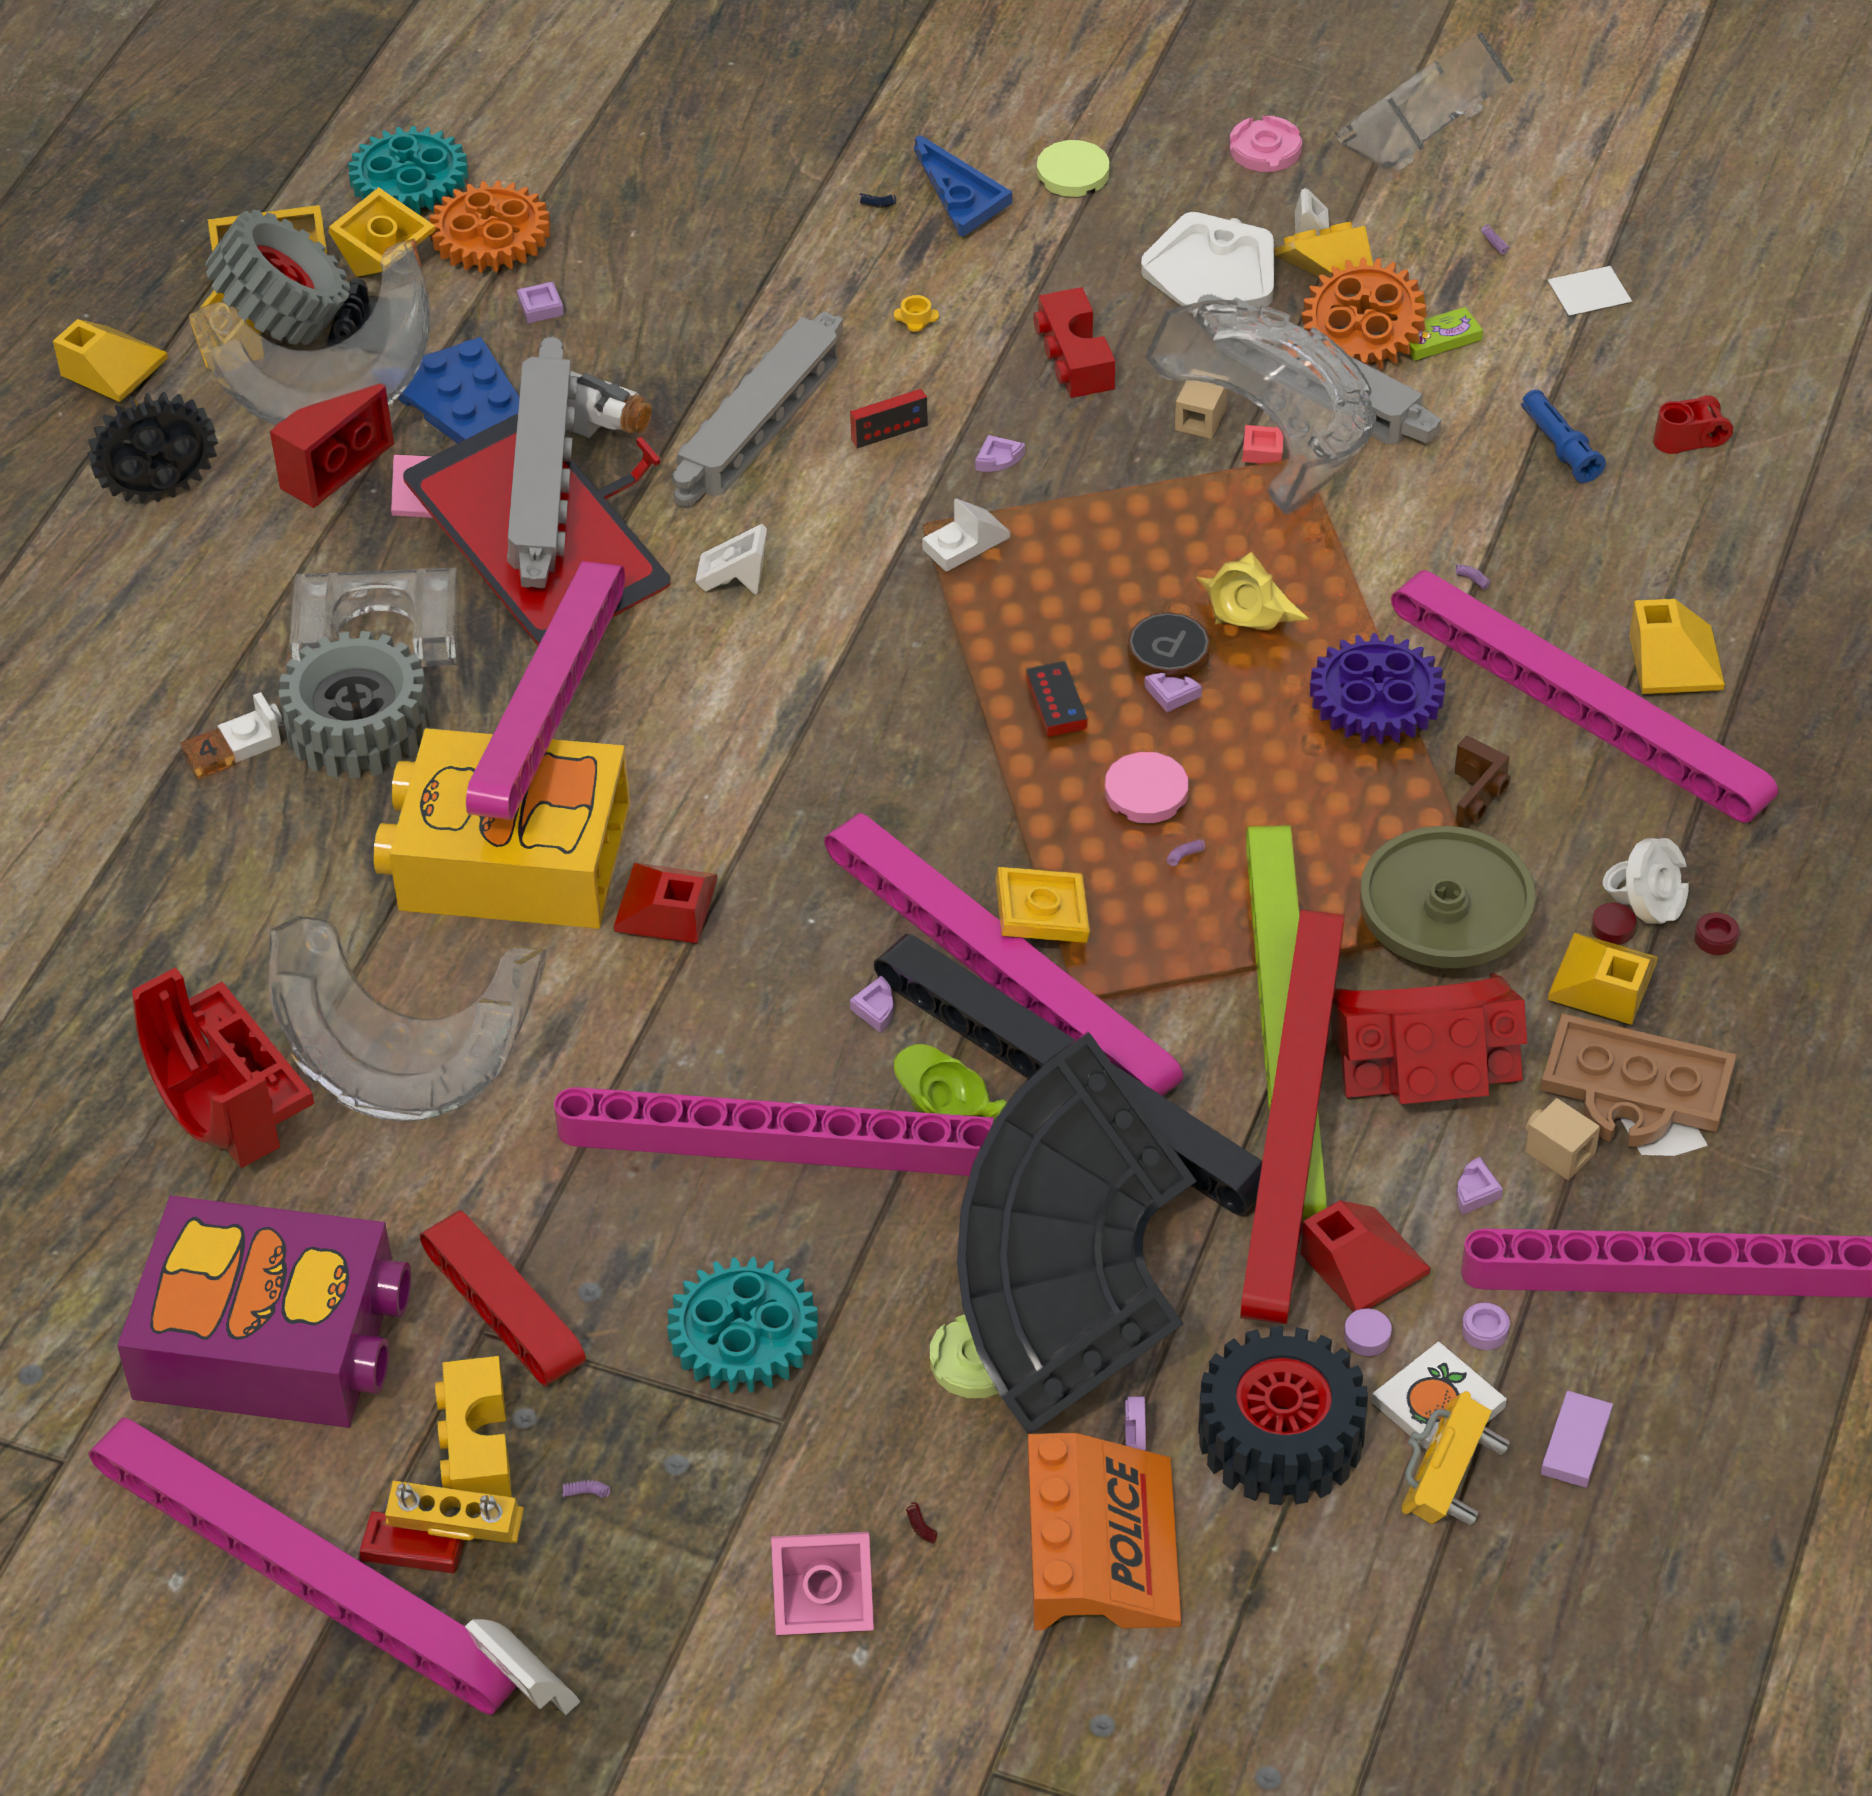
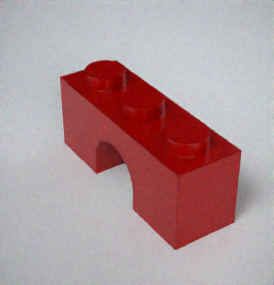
M1083 287L1038 295V312L1033 313L1035 330L1038 335L1043 334L1047 358L1054 359L1057 381L1059 384H1065L1070 398L1115 390V359L1105 336L1093 338V310Z

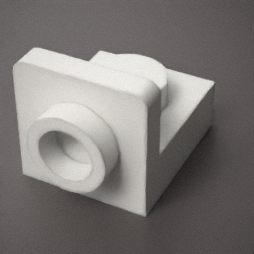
M261 692L253 695L256 711L217 725L219 736L235 763L281 745L278 729L283 726L281 714L276 704L269 705Z

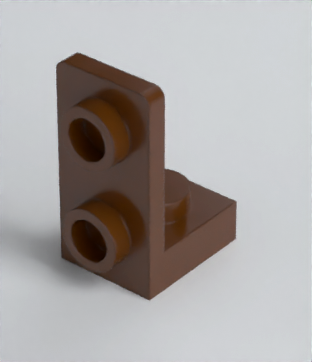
M1467 735L1457 745L1454 774L1470 783H1474V786L1457 805L1455 827L1468 829L1472 823L1478 824L1483 819L1488 805L1495 797L1501 798L1505 794L1511 777L1507 775L1510 756Z

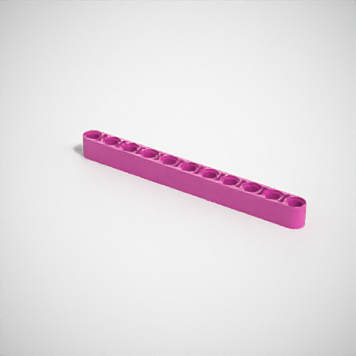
M588 561L581 562L469 781L466 794V812L468 815L508 820L514 818L621 600L625 583L624 566Z
M1421 570L1392 594V607L1398 616L1731 818L1741 823H1748L1776 798L1778 794L1777 784L1766 771L1435 574Z
M857 813L824 837L825 847L831 858L982 980L1075 1040L1089 1031L1112 1064L1158 1094L1165 1096L1183 1081L1184 1077L1180 1065L1167 1051L1022 937L1001 936V926L998 918L863 813Z
M581 1087L565 1089L554 1100L558 1136L565 1144L575 1147L969 1176L972 1163L994 1119L990 1117Z
M1484 1228L1474 1230L1465 1238L1461 1275L1468 1285L1484 1290L1872 1297V1236Z
M122 1417L88 1452V1456L94 1466L112 1481L477 1710L488 1715L494 1714L517 1688L476 1647L464 1625L136 1422Z

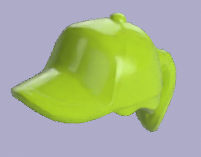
M914 1044L900 1051L894 1059L895 1075L911 1097V1104L916 1112L995 1118L1006 1104V1101L1003 1099L990 1102L983 1079L959 1060L952 1058L935 1047L925 1044Z

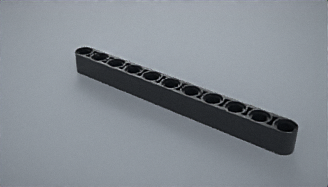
M912 934L903 935L874 961V971L878 978L882 976L893 991L1027 1079L1049 1058L1075 1040ZM1113 1064L1195 1178L1196 1182L1191 1186L1228 1211L1241 1216L1246 1214L1257 1201L1262 1160Z

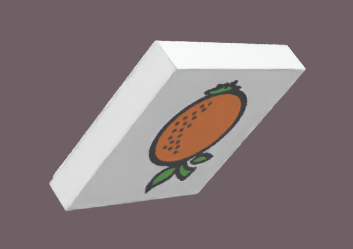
M1438 1341L1372 1393V1404L1411 1436L1413 1432L1421 1434L1431 1414L1437 1409L1445 1410L1448 1402L1464 1391H1468L1471 1394V1399L1492 1410L1487 1423L1506 1408L1507 1398ZM1442 1416L1437 1418L1430 1435L1423 1441H1417L1424 1449L1427 1450Z

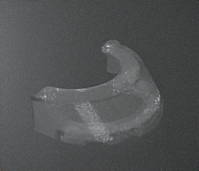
M415 238L394 244L384 252L381 260V291L374 311L367 322L354 335L332 347L308 351L279 346L258 334L246 321L237 315L238 310L234 306L228 307L224 302H217L195 309L189 314L201 351L215 379L225 392L248 409V412L274 425L286 419L297 409L379 383L386 386L388 405L390 406L403 393L415 376L424 357L429 339L430 303Z
M1209 300L1166 310L1145 358L1166 379L1200 381L1222 386L1249 399L1273 419L1286 440L1289 455L1287 467L1272 480L1268 492L1275 504L1285 514L1306 505L1365 446L1376 421V408L1372 407L1369 398L1372 389L1353 359L1325 334L1312 327L1310 332L1289 322L1290 315L1263 305H1260L1258 311L1238 307L1236 300Z
M297 916L270 930L268 974L271 1008L277 1028L282 1027L286 1039L294 1051L291 1056L313 1083L318 1081L329 1092L337 1096L336 1101L357 1112L385 1120L417 1121L434 1118L468 1103L490 1085L502 1070L513 1050L541 983L547 949L526 946L510 949L501 957L499 967L487 990L470 1007L447 1017L433 1019L415 1018L384 1006L362 987L348 965L342 949L340 935L334 925L329 921L319 918Z

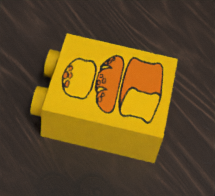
M425 728L416 761H398L395 767L392 783V804L395 811H401L398 824L381 823L377 829L374 843L375 872L377 874L393 875L398 911L600 929L630 807L625 745L552 739L514 818L508 820L468 815L466 812V794L469 781L493 734Z

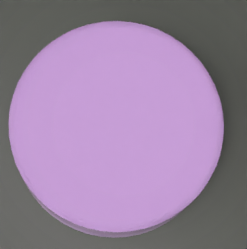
M1477 1303L1469 1307L1464 1313L1462 1335L1468 1344L1477 1349H1496L1502 1346L1508 1338L1509 1317L1501 1307L1495 1304Z
M1360 1309L1353 1312L1347 1318L1344 1340L1348 1348L1354 1353L1362 1356H1375L1388 1348L1391 1341L1392 1326L1389 1319L1380 1311Z

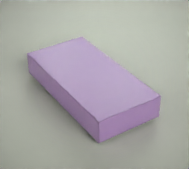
M1567 1391L1542 1464L1541 1475L1587 1488L1612 1413L1613 1404Z

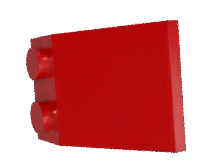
M379 383L297 409L270 430L280 489L315 508L393 446L394 438L386 386Z

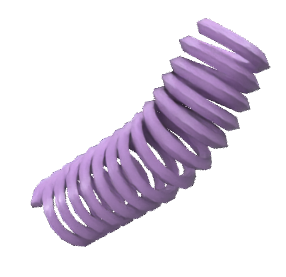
M1489 224L1485 225L1481 232L1487 237L1488 242L1501 255L1507 253L1510 247L1496 235L1495 231L1490 228L1491 226H1488Z
M1463 564L1455 565L1456 575L1459 573V576L1471 579L1481 589H1486L1489 586L1490 580L1477 569Z
M1198 839L1195 842L1192 841V843L1181 844V846L1170 852L1166 859L1167 863L1176 866L1183 857L1201 852L1202 850L1204 851V840H1202V843Z
M585 1480L583 1482L580 1481V1484L577 1481L576 1483L573 1482V1485L570 1482V1487L568 1483L566 1485L563 1484L562 1496L568 1497L569 1495L572 1496V1494L575 1496L583 1492L584 1494L591 1493L603 1498L605 1495L606 1497L609 1496L610 1487L598 1481L594 1482V1480L591 1482L587 1480V1483Z

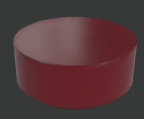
M1613 902L1602 904L1593 913L1592 933L1599 940L1616 945L1624 944L1634 935L1636 916L1626 905Z
M1717 912L1708 913L1697 921L1694 935L1695 943L1706 953L1712 955L1728 954L1737 946L1740 928L1738 923L1729 915Z

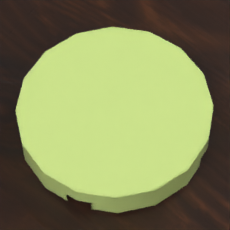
M1081 140L1061 141L1045 148L1038 156L1037 178L1039 182L1045 183V188L1054 194L1064 197H1081L1087 195L1088 190L1095 188L1096 192L1103 188L1109 180L1110 160L1105 151L1095 144Z
M965 1314L955 1317V1322L948 1324L946 1327L943 1324L937 1329L930 1343V1369L936 1381L950 1393L965 1398H987L998 1394L995 1385L977 1354Z

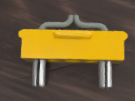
M1468 1391L1460 1393L1449 1401L1445 1410L1437 1409L1434 1411L1421 1434L1415 1432L1411 1434L1408 1444L1412 1446L1414 1452L1405 1472L1410 1488L1401 1506L1404 1514L1413 1513L1430 1524H1434L1446 1516V1513L1469 1526L1476 1521L1478 1511L1454 1498V1495L1478 1442L1502 1455L1509 1446V1440L1485 1427L1492 1410L1471 1399V1394ZM1442 1416L1417 1473L1413 1478L1412 1474L1421 1453L1417 1441L1425 1440L1430 1435L1437 1418Z
M392 1481L385 1513V1524L393 1527L427 1531L428 1534L433 1536L468 1541L477 1538L513 1544L517 1543L524 1507L519 1506L516 1498ZM434 1506L430 1511H425L428 1507ZM461 1508L457 1515L453 1517L445 1516L449 1509ZM481 1513L478 1517L472 1518L474 1514Z

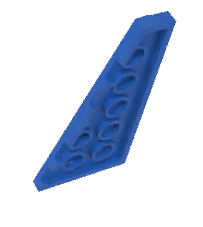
M481 337L374 372L376 384L381 383L386 386V389L390 388L397 393L398 400L407 407L410 405L416 407L424 413L426 421L457 444L517 414L519 411L520 397Z

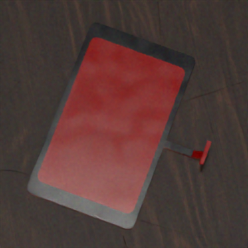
M517 413L406 469L403 473V480L539 646L582 561L624 566L625 583L623 595L612 617L669 587V574L605 500L637 483L652 464L655 466L660 464V458L642 437L637 438L636 444L643 451L642 460L630 474L599 490L595 488L572 459L571 461H563V468L570 469L569 493L561 492L560 500H568L566 524H558V532H565L564 556H556L555 572H549L545 588L522 587L519 569H514L507 562L508 530L518 423Z

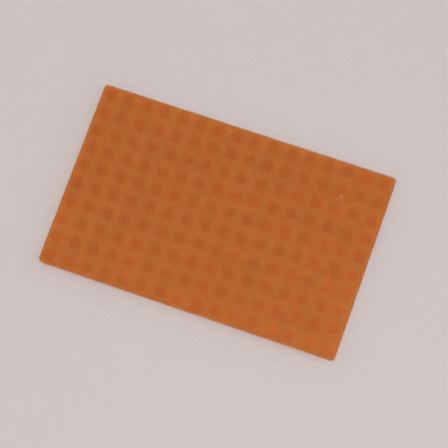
M1293 458L988 511L1010 531L1009 539L947 572L932 559L1033 870L1080 873L1083 875L1090 929L1088 941L1083 943L1056 940L1067 974L1099 999H1106L1257 970L1246 852L1247 826H1291L1299 916L1301 909L1345 914L1340 954L1384 946L1369 930L1360 908L1361 878L1367 862L1383 844L1400 834L1424 827H1458L1417 726L1414 738L1402 732L1400 733V742L1396 743L1388 735L1384 737L1383 744H1379L1376 737L1370 735L1368 740L1363 743L1360 739L1361 733L1355 732L1352 736L1346 738L1345 727L1342 726L1339 729L1331 730V719L1321 721L1319 719L1320 709L1312 708L1313 697L1309 695L1312 668H1317V658L1319 656L1326 657L1328 647L1339 650L1340 640L1342 639L1353 645L1355 644V635H1360L1367 642L1370 641L1372 633H1376L1379 641L1381 640L1305 459ZM954 517L926 522L923 525L924 537L954 522ZM1252 552L1266 572L1272 575L1273 582L1309 620L1278 622L1270 630H1257L1226 622L1215 624L1216 619H1214L1209 594L1196 577L1213 579L1225 562H1238ZM1164 612L1185 614L1198 620L1207 630L1210 639V652L1207 663L1199 672L1191 676L1190 672L1180 675V679L1184 680L1185 677H1189L1202 686V697L1169 712H1166L1145 688V677L1147 675L1141 673L1134 666V661L1128 654V639L1131 629L1140 620L1152 614ZM1066 661L1088 718V729L1047 737L1026 681V668ZM1137 752H1157L1169 756L1183 766L1188 776V800L1184 807L1182 804L1177 809V814L1168 820L1157 823H1136L1127 819V815L1119 810L1118 814L1114 812L1105 798V777L1111 765L1123 756ZM1198 839L1202 843V840H1204V851L1202 850L1201 852L1183 857L1176 866L1167 863L1166 859L1170 852L1181 846V844L1192 843V841L1195 842Z

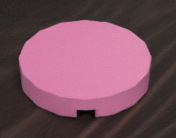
M1263 116L1262 120L1253 121L1252 117L1243 120L1232 130L1230 134V154L1238 164L1246 169L1258 172H1276L1286 169L1298 161L1302 154V138L1299 136L1300 131L1286 119L1275 116Z
M1157 752L1133 753L1123 756L1111 765L1105 777V798L1114 812L1118 814L1119 810L1127 815V819L1136 823H1157L1168 820L1176 815L1177 809L1182 804L1184 807L1188 800V776L1183 766L1169 756Z

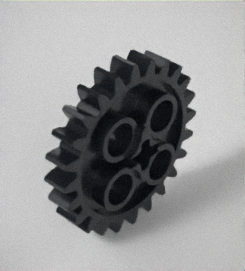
M162 392L158 400L153 401L151 395L146 393L144 402L139 404L132 397L129 399V408L125 409L120 405L115 406L117 412L115 417L105 414L102 416L106 427L95 426L93 428L96 438L88 440L91 451L87 452L94 477L95 479L98 478L103 489L109 487L112 496L115 497L122 492L127 502L135 494L138 495L140 503H144L148 495H153L156 502H160L162 493L168 492L172 498L176 497L175 488L179 486L187 491L190 490L188 480L201 481L202 476L199 469L210 470L211 464L208 458L217 456L214 446L218 444V440L211 419L207 417L203 407L197 409L193 399L184 404L181 394H177L169 401L166 392Z

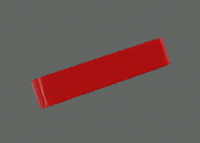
M456 1211L420 1233L421 1244L430 1260L541 1385L548 1386L586 1362L585 1352L572 1331L463 1211Z

